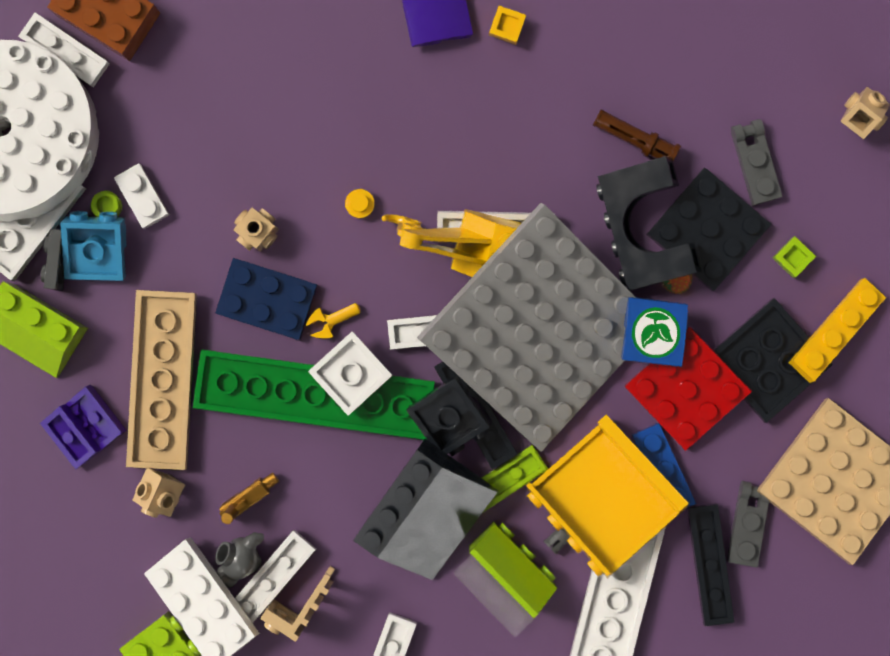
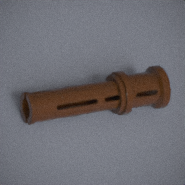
M602 109L593 123L594 127L596 126L641 149V153L645 157L650 155L657 159L668 156L672 157L674 161L681 147L678 143L673 145L659 138V134L656 132L648 134Z

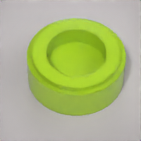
M100 191L92 198L91 210L96 217H99V213L116 212L118 217L122 211V201L118 195L111 191Z

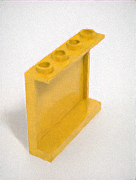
M607 414L598 421L597 427L532 484L529 482L526 485L530 491L527 495L530 501L538 509L543 506L550 515L547 517V520L557 531L563 528L570 536L566 540L578 554L583 551L590 558L587 565L598 577L604 574L607 579L684 511L689 504Z

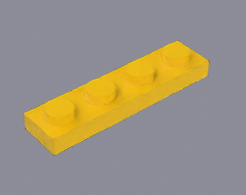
M866 278L859 280L788 363L809 383L815 382L886 297Z

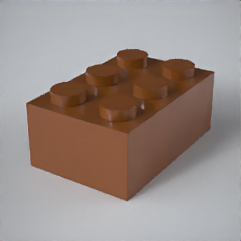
M51 0L47 6L57 17L129 62L160 15L156 6L148 0Z

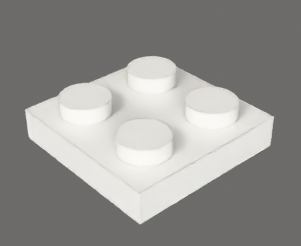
M353 331L308 371L348 416L393 376Z

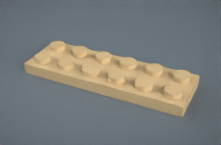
M136 290L126 467L187 470L197 293Z

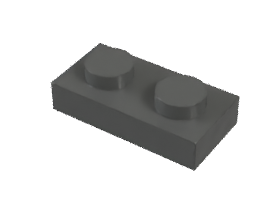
M50 229L49 236H46L44 240V252L47 253L46 265L42 266L41 281L44 282V288L63 291L64 267L61 230Z

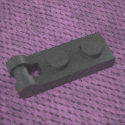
M753 120L750 122V125L746 126L741 124L732 126L731 135L751 205L754 206L781 198L782 193L765 138L762 120ZM753 136L755 144L747 146L745 138Z
M741 481L726 561L758 568L770 501L757 492L758 486H752L751 482ZM750 497L758 498L757 507L748 505Z

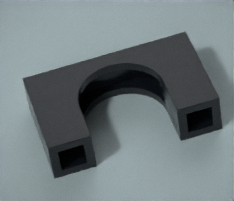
M664 156L598 176L600 184L596 185L597 193L600 200L605 202L607 210L604 213L605 223L608 229H612L614 240L611 242L612 250L615 257H619L622 269H619L620 280L624 286H627L629 291L702 272L695 243H688L654 252L639 245L631 233V213L635 205L642 198L679 186L672 157Z

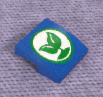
M628 297L624 320L625 334L621 354L622 360L682 367L688 304Z

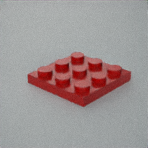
M691 326L686 329L682 367L648 363L624 386L685 451L752 392Z

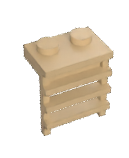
M332 566L328 568L299 615L273 599L260 618L265 622L264 627L277 635L281 632L296 642L324 598L320 593L327 595L333 584L330 577L335 568Z

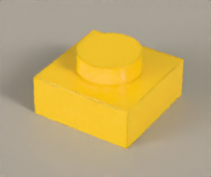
M499 5L489 31V36L516 45L526 15Z

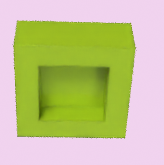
M794 236L772 259L792 278H796L816 256Z

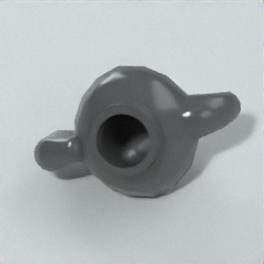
M253 532L246 537L235 538L230 542L225 541L219 545L215 559L216 563L222 566L217 569V574L226 587H233L239 579L246 578L259 570L262 559L256 547L264 540L263 533Z

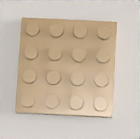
M826 398L759 486L757 492L767 498L770 503L846 563L853 565L890 515V446L831 399Z

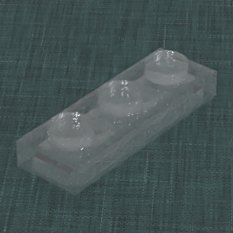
M472 555L453 572L514 637L535 619Z

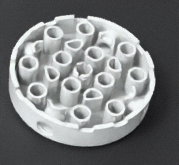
M0 40V221L9 222L29 217L34 218L54 210L56 205L72 195L87 178L93 166L99 143L97 112L88 91L78 77L62 60L51 52L37 45L17 40ZM11 127L10 132L3 136L2 131Z

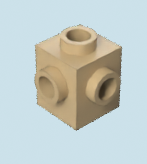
M866 87L860 94L854 92L844 104L847 110L841 122L865 139L873 129L878 131L887 121L888 116L885 114L890 104L880 92Z
M253 207L249 211H242L234 222L237 225L234 231L239 235L236 240L249 251L253 247L260 252L263 248L268 249L277 238L276 233L279 229L272 224L276 219L263 208L259 212ZM254 223H258V232L250 233L249 229Z
M146 468L141 482L136 487L133 501L142 507L141 512L155 518L159 514L171 517L174 508L179 502V497L185 484L170 474Z

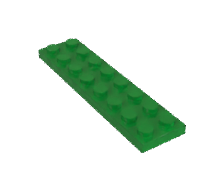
M201 349L193 408L422 440L426 439L406 409L432 392L435 381L392 376L348 416L308 372L315 365Z

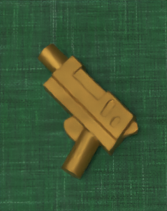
M273 472L264 479L259 477L250 486L224 502L219 508L222 522L230 524L237 516L270 493L269 489L280 482L278 477Z

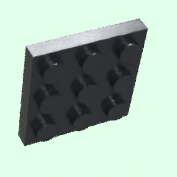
M704 167L646 235L663 250L695 243L702 272L693 275L711 291H715L772 224Z
M775 298L767 302L714 349L719 357L751 389L752 392L744 400L764 423L771 420L813 383H809L788 363L807 342L809 337ZM830 363V364L827 366V368L821 373V375H822L825 371H827L833 364Z

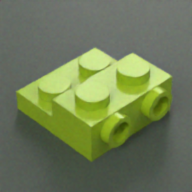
M169 611L119 649L123 656H202L191 639L184 633L183 628L174 615L172 616Z

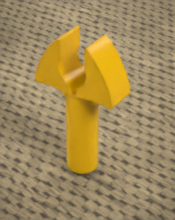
M354 303L327 315L323 314L321 308H318L310 316L306 326L314 324L316 321L327 322L322 331L316 332L311 336L322 339L333 338L334 336L331 332L333 326L360 314L361 309L357 303Z

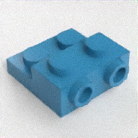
M86 211L70 212V216H66L60 222L64 279L123 281L126 277L124 249L127 246L125 218L117 217L116 212L99 213V217H88V212Z

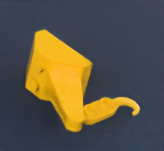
M468 209L464 210L459 228L424 229L421 227V222L415 219L392 214L382 216V221L398 224L397 235L401 236L399 245L409 249L428 251L452 257L451 269L470 277L476 274L521 225V222ZM422 241L456 242L455 248Z

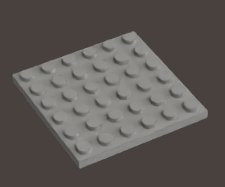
M540 203L417 338L542 452L625 361L622 360L621 354L625 334L624 320L628 297H636L545 204Z

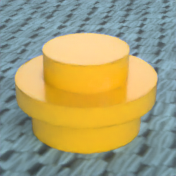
M364 189L351 191L345 200L346 210L355 218L369 216L375 206L373 196Z

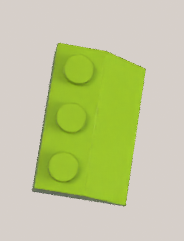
M3 281L0 285V345L53 377L58 378L88 328L16 284Z
M493 521L469 545V552L535 618L557 590V586L553 582L556 576L545 565L539 568L532 561L536 556L527 546L522 544L519 547L512 540L515 534L503 522L498 526Z

